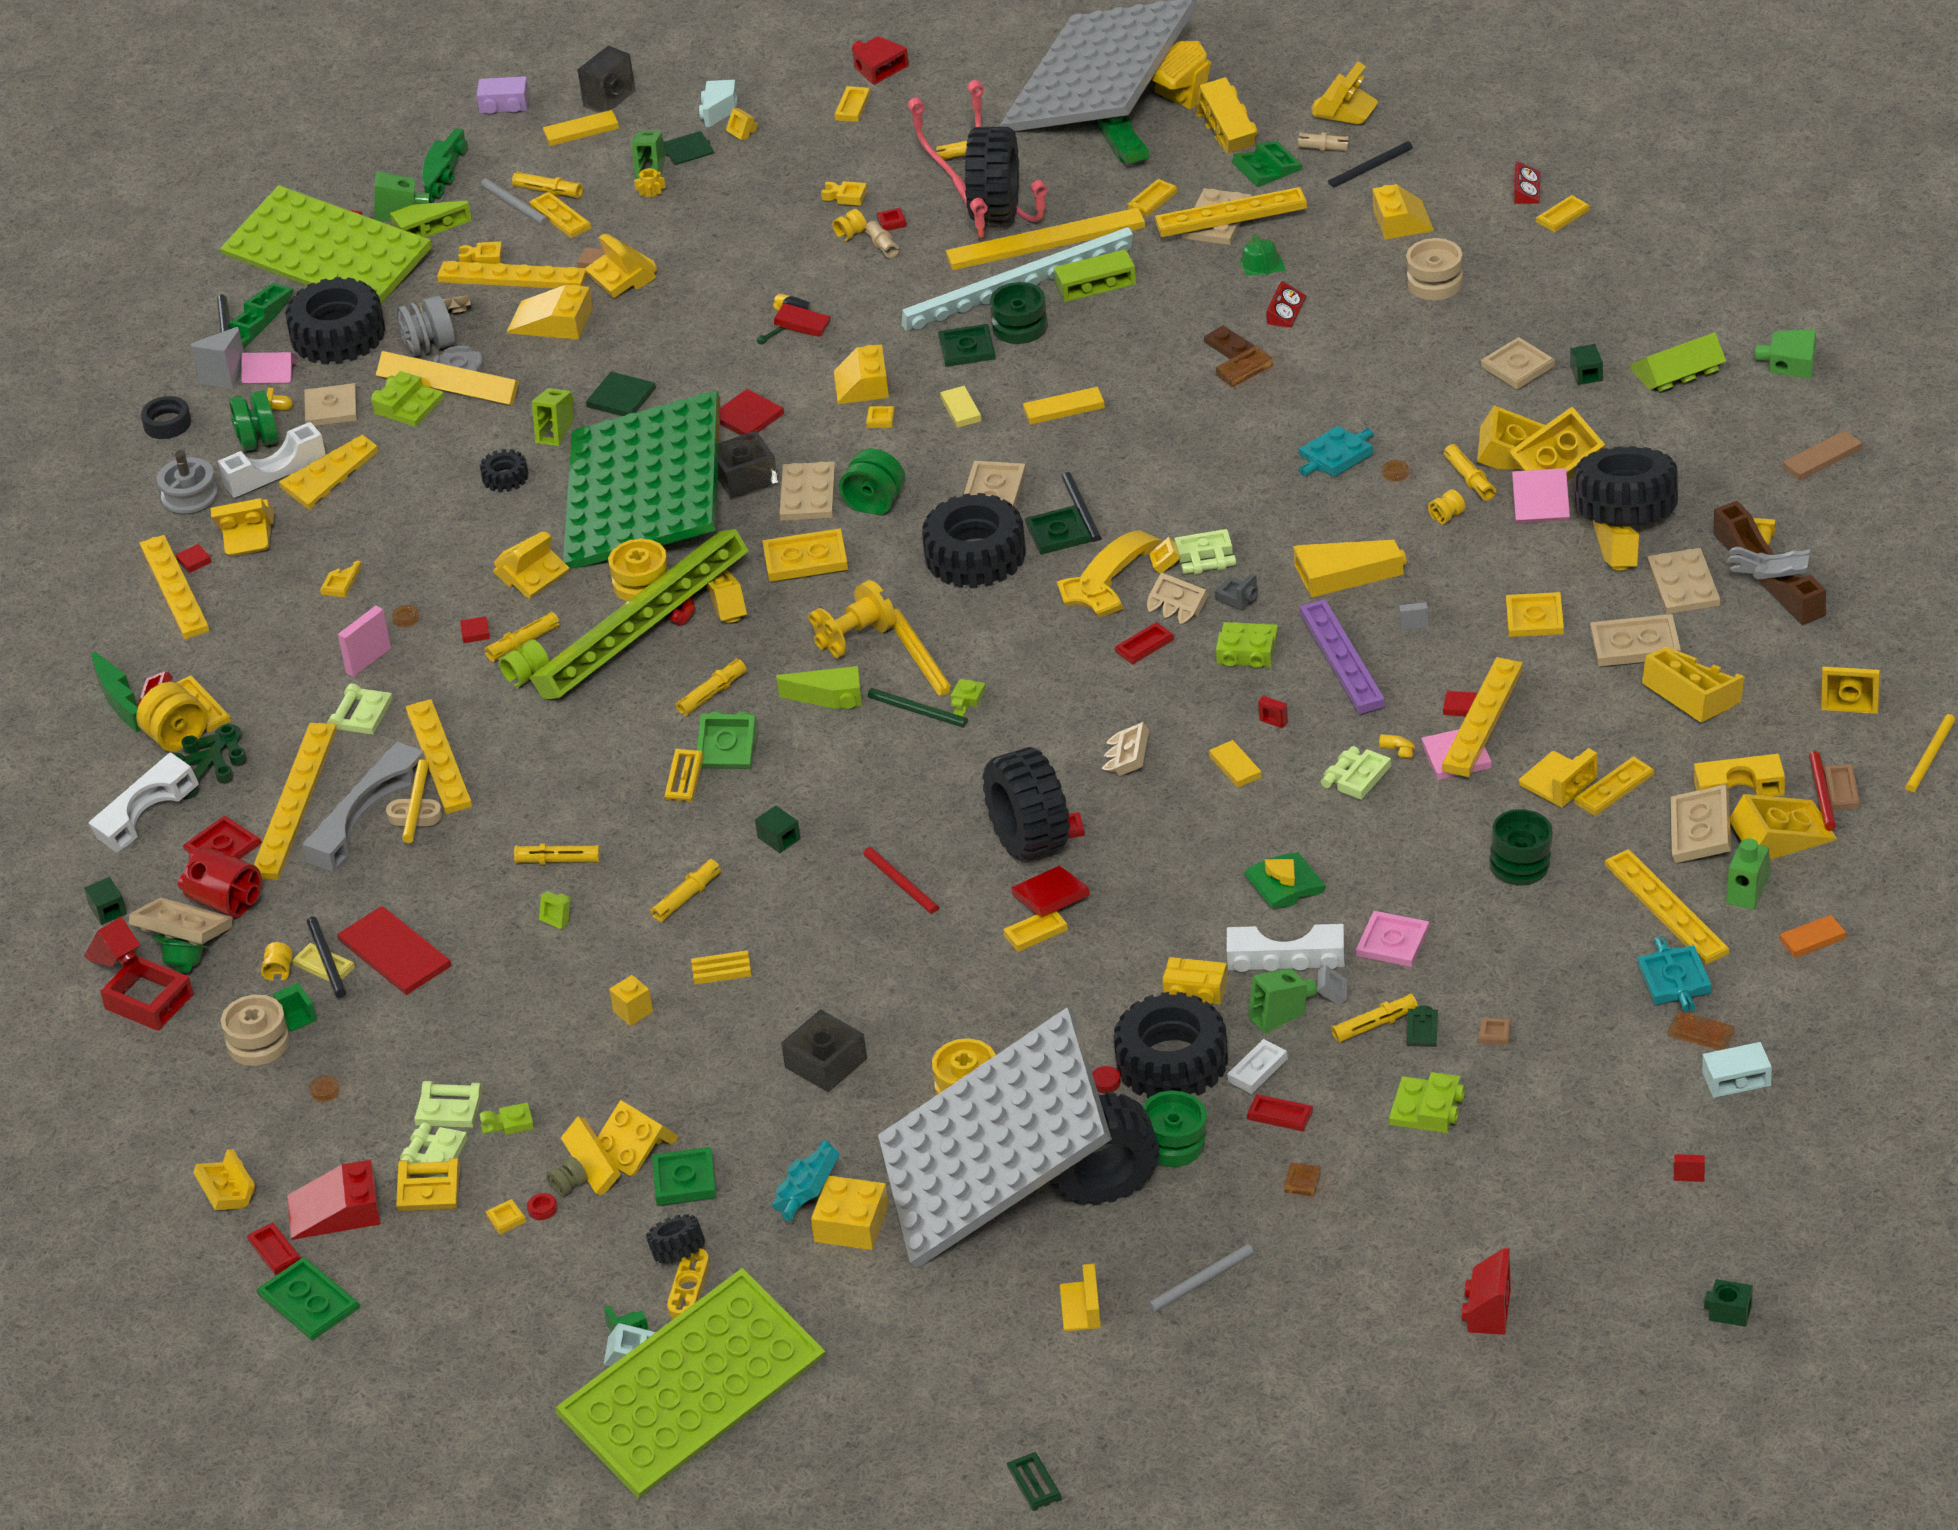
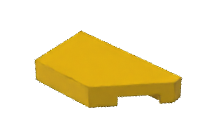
M361 561L353 562V566L342 571L340 569L331 571L320 589L321 595L346 597L362 567Z

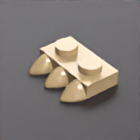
M469 295L442 299L446 308H451L452 313L467 311L466 306L471 305ZM419 303V304H420L421 312H423V311H422V303Z
M1161 572L1148 597L1147 608L1149 612H1153L1163 604L1164 618H1168L1178 611L1179 623L1184 624L1193 616L1198 617L1209 596V592L1206 589Z
M1144 722L1116 733L1106 742L1114 747L1104 754V757L1111 760L1102 767V770L1117 773L1121 776L1129 772H1135L1143 767L1149 728Z

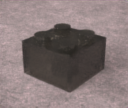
M608 45L577 69L583 107L601 113L613 110L636 92L631 57L629 53Z
M757 430L719 443L717 479L730 498L742 496L750 491L766 488L771 484L779 482L775 457Z
M821 1009L781 1042L785 1068L826 1092L832 1090L867 1059L864 1033Z

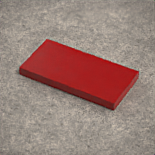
M380 906L337 934L338 940L405 995H408L451 967L450 959L383 906Z

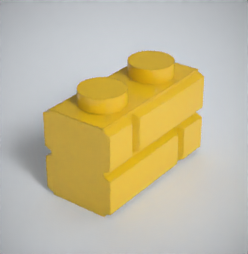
M1169 957L1163 976V992H1169V995H1177V992L1186 993L1188 997H1192V995L1200 997L1203 1003L1207 1001L1210 1004L1221 1005L1228 983L1227 963Z

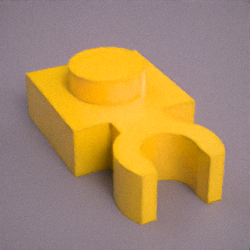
M843 181L842 185H837L834 182H825V190L821 191L822 200L832 201L837 199V204L861 206L868 192L867 183Z
M502 241L477 243L476 247L468 245L459 247V262L501 263Z

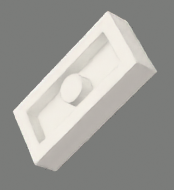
M1263 1039L1227 1074L1228 1082L1250 1094L1254 1093L1288 1059L1287 1051Z

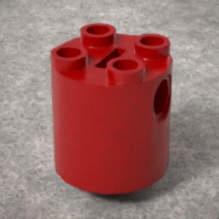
M196 847L191 851L185 871L178 879V888L183 890L184 895L191 901L228 916L239 918L257 901L261 890L262 877L260 870L253 864L213 848L204 847L200 849Z

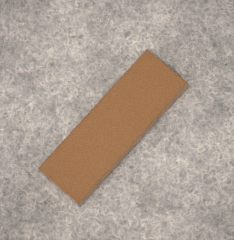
M1844 430L1783 461V469L1801 481L1862 449V442Z

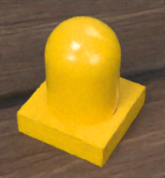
M268 387L267 397L271 410L287 411L292 408L293 401L290 397L273 395L274 388Z
M1754 518L1757 528L1769 546L1771 536H1775L1776 533L1775 520Z

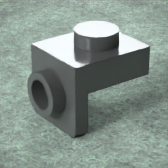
M1250 574L1244 581L1230 576L1215 591L1216 600L1243 610L1258 595L1259 589L1257 587L1256 575Z

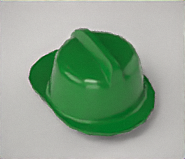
M1254 234L1252 241L1245 244L1242 259H1239L1246 276L1269 275V273L1286 271L1276 246L1271 240L1259 239Z
M154 934L151 936L152 939L161 944L163 962L179 973H189L191 967L198 966L203 949L205 947L208 948V946L192 945L188 940L181 938H167L164 934Z

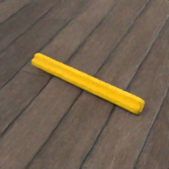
M895 608L896 622L892 625V628L939 696L949 694L951 692L950 683L902 612Z

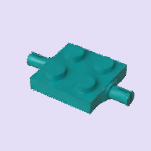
M1336 426L1318 438L1311 440L1299 448V455L1309 462L1299 467V473L1306 477L1318 470L1335 477L1374 454L1373 445L1366 442L1374 436L1372 430L1367 427L1358 434H1352L1342 427Z
M1658 936L1654 939V944L1658 951L1637 957L1638 968L1653 1003L1657 1005L1679 1000L1684 1012L1688 1013V1008L1692 1012L1695 1009V1004L1691 997L1712 993V984L1694 945L1670 948L1666 938L1661 936L1660 941Z
M826 1140L821 1141L817 1150L809 1157L802 1160L797 1159L789 1166L787 1170L789 1174L785 1181L778 1186L776 1190L777 1196L771 1205L777 1211L782 1212L781 1216L786 1221L793 1220L802 1204L819 1195L840 1156V1153L830 1142Z

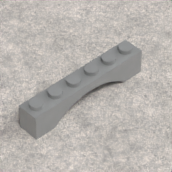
M396 742L386 751L377 764L353 787L352 791L321 822L320 826L311 836L306 838L302 844L306 862L335 872L350 855V835L357 821L364 812L385 796L413 786L418 761L426 760L424 751Z

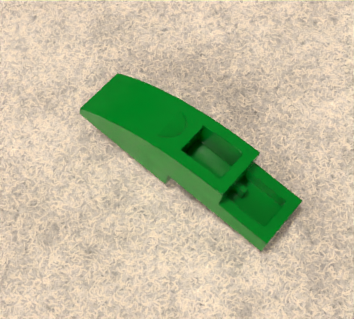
M1127 115L1096 119L1105 140L1119 162L1130 164L1150 158L1149 149L1133 131L1132 121Z
M455 128L444 142L435 140L423 163L422 179L425 193H429V203H433L437 197L440 198L447 184H451L454 180L455 173L452 168L455 167L459 156L466 153L468 147L463 129Z

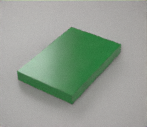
M305 1257L256 1289L257 1294L311 1341L360 1309L359 1302Z

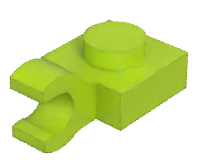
M959 679L950 695L951 706L955 707L953 714L964 717L969 706L977 707L986 690V684Z
M528 1102L499 1108V1114L493 1111H484L479 1114L483 1134L504 1130V1134L509 1135L534 1129Z

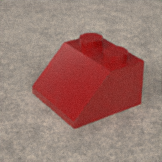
M1503 1248L1474 1266L1472 1279L1466 1280L1465 1298H1469V1302L1462 1305V1321L1467 1322L1468 1333L1505 1335L1511 1293L1510 1248Z

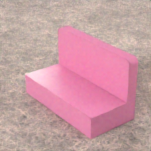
M291 352L242 353L241 381L242 383H290L292 381V365L297 364V355Z

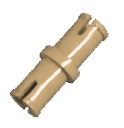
M1322 132L1321 135L1299 133L1298 148L1320 149V152H1325V150L1348 151L1349 136L1327 135L1325 132Z
M877 221L867 223L865 226L867 230L865 232L871 237L873 245L876 248H880L887 258L895 257L899 252L897 250L899 247L893 242L891 234L887 230H883Z

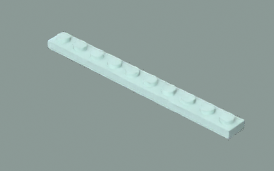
M1127 227L905 308L902 311V326L906 331L913 328L921 329L929 322L935 320L943 321L949 315L956 312H967L975 305L981 303L989 304L991 294L998 287L1005 284L1027 282L1038 285L1043 280L1055 279L1054 267L1124 249L1128 251L1132 248L1133 233Z

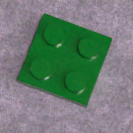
M711 1147L652 1154L657 1206L717 1198Z

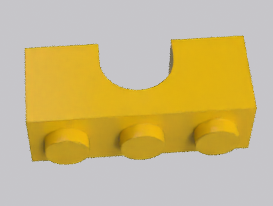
M1779 754L1694 763L1695 789L1698 791L1726 784L1728 789L1735 785H1746L1754 790L1755 795L1782 796L1785 795V775Z

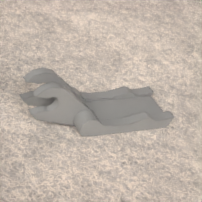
M1734 547L1728 552L1729 555L1733 556H1730L1727 562L1740 564L1730 567L1731 571L1753 573L1756 579L1807 573L1810 549L1805 551L1793 550L1778 555H1767L1764 553L1757 554L1742 547Z

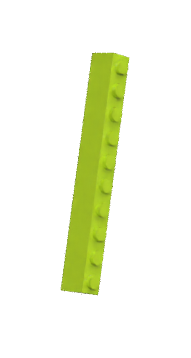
M731 529L716 533L531 675L529 678L540 696L544 699L560 698L749 552L737 530Z

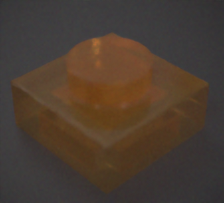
M1291 1162L1284 1182V1192L1314 1196L1321 1176L1320 1166Z

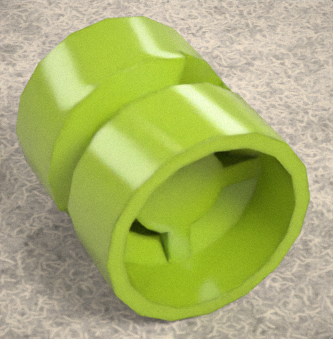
M531 639L519 646L517 651L513 650L499 658V667L507 681L511 682L518 677L519 682L514 684L518 688L530 681L529 677L550 661L544 648L536 640Z

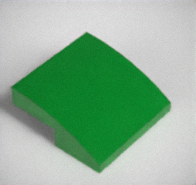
M1278 141L1257 143L1255 152L1234 154L1232 163L1257 187L1302 169V164Z
M1299 852L1269 858L1294 859V886L1283 885L1280 883V880L1272 875L1271 877L1267 875L1265 860L1246 869L1244 873L1271 908L1290 907L1297 904L1299 897L1316 896L1324 893L1326 885Z

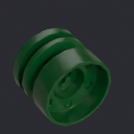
M1513 809L1502 813L1495 819L1492 826V846L1490 848L1489 864L1490 870L1496 878L1508 884L1521 886L1536 883L1547 875L1550 867V849L1553 837L1552 824L1548 819L1538 812L1527 809Z

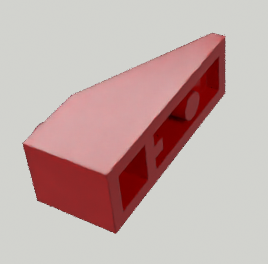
M120 917L97 931L84 957L91 962L110 967L118 963L125 965L136 958L135 953L140 943L124 919Z

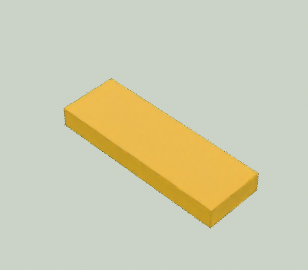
M609 110L543 127V132L549 146L616 130L619 129V125L613 111Z
M547 192L529 201L530 207L546 216L549 222L570 238L591 229L589 221L551 192Z
M1098 387L1023 403V410L1030 425L1105 408L1104 400Z
M192 675L176 682L206 707L208 719L205 730L207 733L231 722L230 715Z
M1633 756L1576 796L1574 803L1593 816H1596L1653 776L1654 769Z
M578 1116L561 1136V1140L572 1157L576 1158L585 1169L588 1177L587 1181L594 1192L598 1195H603L621 1174L586 1119Z

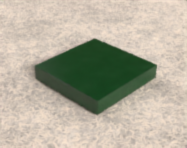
M988 324L938 331L945 367L996 359Z
M610 372L586 400V406L619 416L636 413L656 389L655 382Z
M1076 506L1025 518V524L1040 555L1091 542V536Z

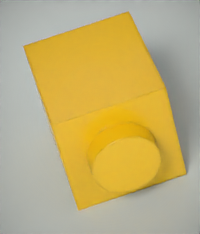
M633 975L609 988L613 1012L628 1025L635 1024L653 1012L649 988Z

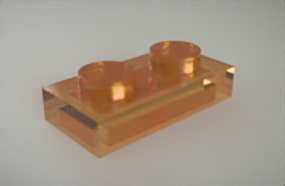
M1255 346L1217 366L1216 376L1231 387H1234L1273 366L1272 357Z
M1679 1010L1668 1028V1037L1715 1050L1726 1049L1734 1034L1733 1025Z

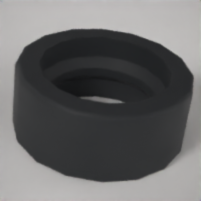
M162 396L153 399L142 408L140 415L145 433L151 438L156 439L177 437L186 432L191 425V416L186 401L175 396ZM166 413L179 414L168 421H154L156 417Z

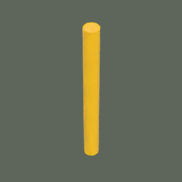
M1952 714L1945 715L1906 784L1905 790L1916 792L1956 721Z
M423 759L419 760L417 764L402 837L405 843H412L414 839L429 766L428 761Z

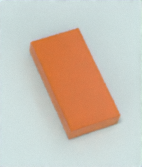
M1832 915L1780 934L1781 943L1794 958L1846 939L1845 930Z

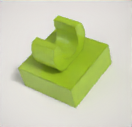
M549 891L541 894L539 920L563 929L569 923L570 901H572V898L564 894L556 895Z

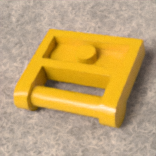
M450 1158L449 1161L421 1163H410L409 1160H400L398 1164L396 1202L398 1211L458 1209L460 1159ZM448 1173V1177L410 1178V1175Z

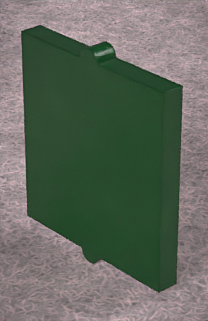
M701 131L664 142L665 154L667 157H670L674 165L714 154V150L710 146V140H706Z

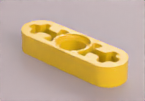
M698 1248L699 1251L697 1253H690L691 1256L688 1258L685 1256L681 1258L667 1302L668 1313L672 1319L700 1300L710 1267L708 1253L702 1248ZM695 1259H699L700 1261L696 1262L695 1271H693L691 1263H694ZM686 1282L696 1283V1286L691 1289H683L681 1287ZM682 1298H685L686 1306H683L682 1310H678L677 1308L681 1307Z

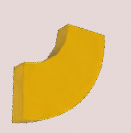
M1074 577L1057 581L1065 606H1085L1093 610L1098 617L1124 609L1117 594L1104 583L1101 584L1085 577Z

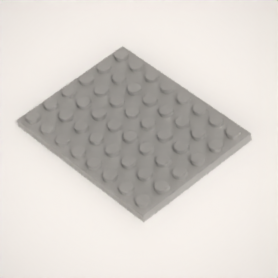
M1196 0L1157 1L1148 5L1137 4L1129 8L1122 9V7H1117L1110 11L1102 12L1098 10L1091 14H1075L1071 16L1010 110L1006 113L1000 126L1020 131L1129 115L1198 6Z
M1068 1007L878 1135L910 1263L914 1267L924 1265L1112 1140L1075 1013Z

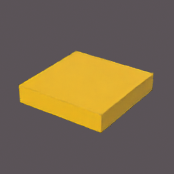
M1560 592L1506 595L1509 637L1564 634Z

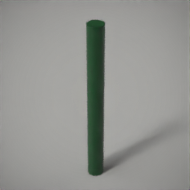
M870 688L868 691V698L962 728L968 723V718L874 688Z

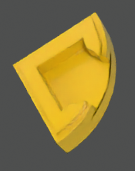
M1265 859L1267 875L1270 877L1272 875L1280 880V883L1283 885L1294 886V859Z

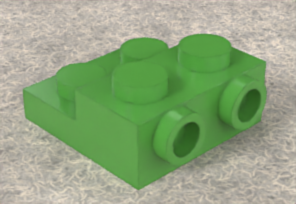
M715 711L709 714H701L697 751H702L704 754L701 768L752 769L753 751L756 749L759 725L756 716L747 712L724 714Z

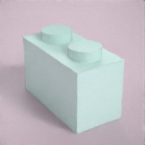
M1761 1042L1703 1054L1702 1073L1713 1098L1771 1086L1772 1066Z

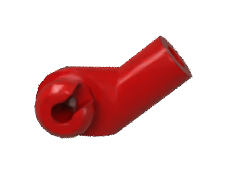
M692 596L681 603V611L679 609L672 610L673 614H670L669 617L672 623H677V626L685 625L696 609Z

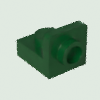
M1425 1005L1416 1006L1415 1009H1408L1407 1046L1437 1047L1438 1010Z

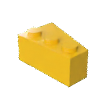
M1224 77L1199 85L1196 115L1198 117L1203 116L1208 123L1205 126L1207 129H1214L1216 133L1214 138L1228 154L1254 146L1255 136H1257L1258 132L1255 123L1250 122L1245 105L1243 103L1240 104L1235 87L1230 85L1227 78Z
M1665 646L1646 655L1642 683L1694 719L1704 722L1741 702L1745 676L1738 673L1735 677L1720 672L1721 667L1713 664L1711 668L1698 664L1697 658Z

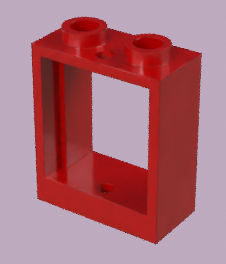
M137 955L136 958L124 965L100 990L106 1010L157 1031L194 995L189 976ZM140 978L166 987L150 1005L124 995Z

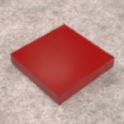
M746 389L720 408V425L749 440L784 414V408Z
M224 815L183 844V848L190 854L196 847L200 849L209 847L241 859L261 845L262 842L259 837Z
M1060 865L1011 887L1012 895L1040 917L1049 915L1090 895L1088 886Z

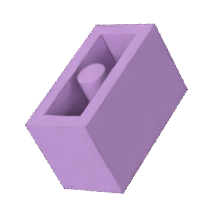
M526 76L479 79L477 89L479 113L527 111L529 89Z

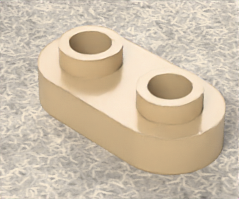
M397 799L387 805L386 814L390 824L405 826L410 799ZM422 799L416 826H432L437 824L442 818L439 802L432 799Z

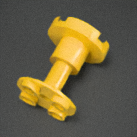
M867 580L856 586L854 591L856 602L846 607V614L836 620L821 608L809 613L808 619L816 633L814 641L820 650L828 649L838 659L845 655L846 642L843 634L854 628L860 631L871 625L880 633H883L892 628V625L896 622V615L889 598L884 600L880 595L883 589L872 580Z

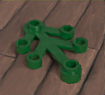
M224 724L217 728L214 734L199 739L193 735L186 736L181 741L183 751L193 754L184 756L181 753H173L188 765L198 763L193 770L198 782L212 764L215 767L216 778L219 782H229L233 778L232 769L229 765L225 764L221 754L225 747L229 750L230 762L233 765H240L246 761L245 750L239 747L237 743L242 736L241 729L233 724ZM212 745L209 749L196 752L199 748ZM196 786L182 799H191L197 796L199 787Z

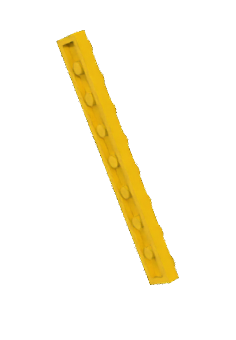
M309 723L254 863L260 870L262 879H280L337 732L336 724Z

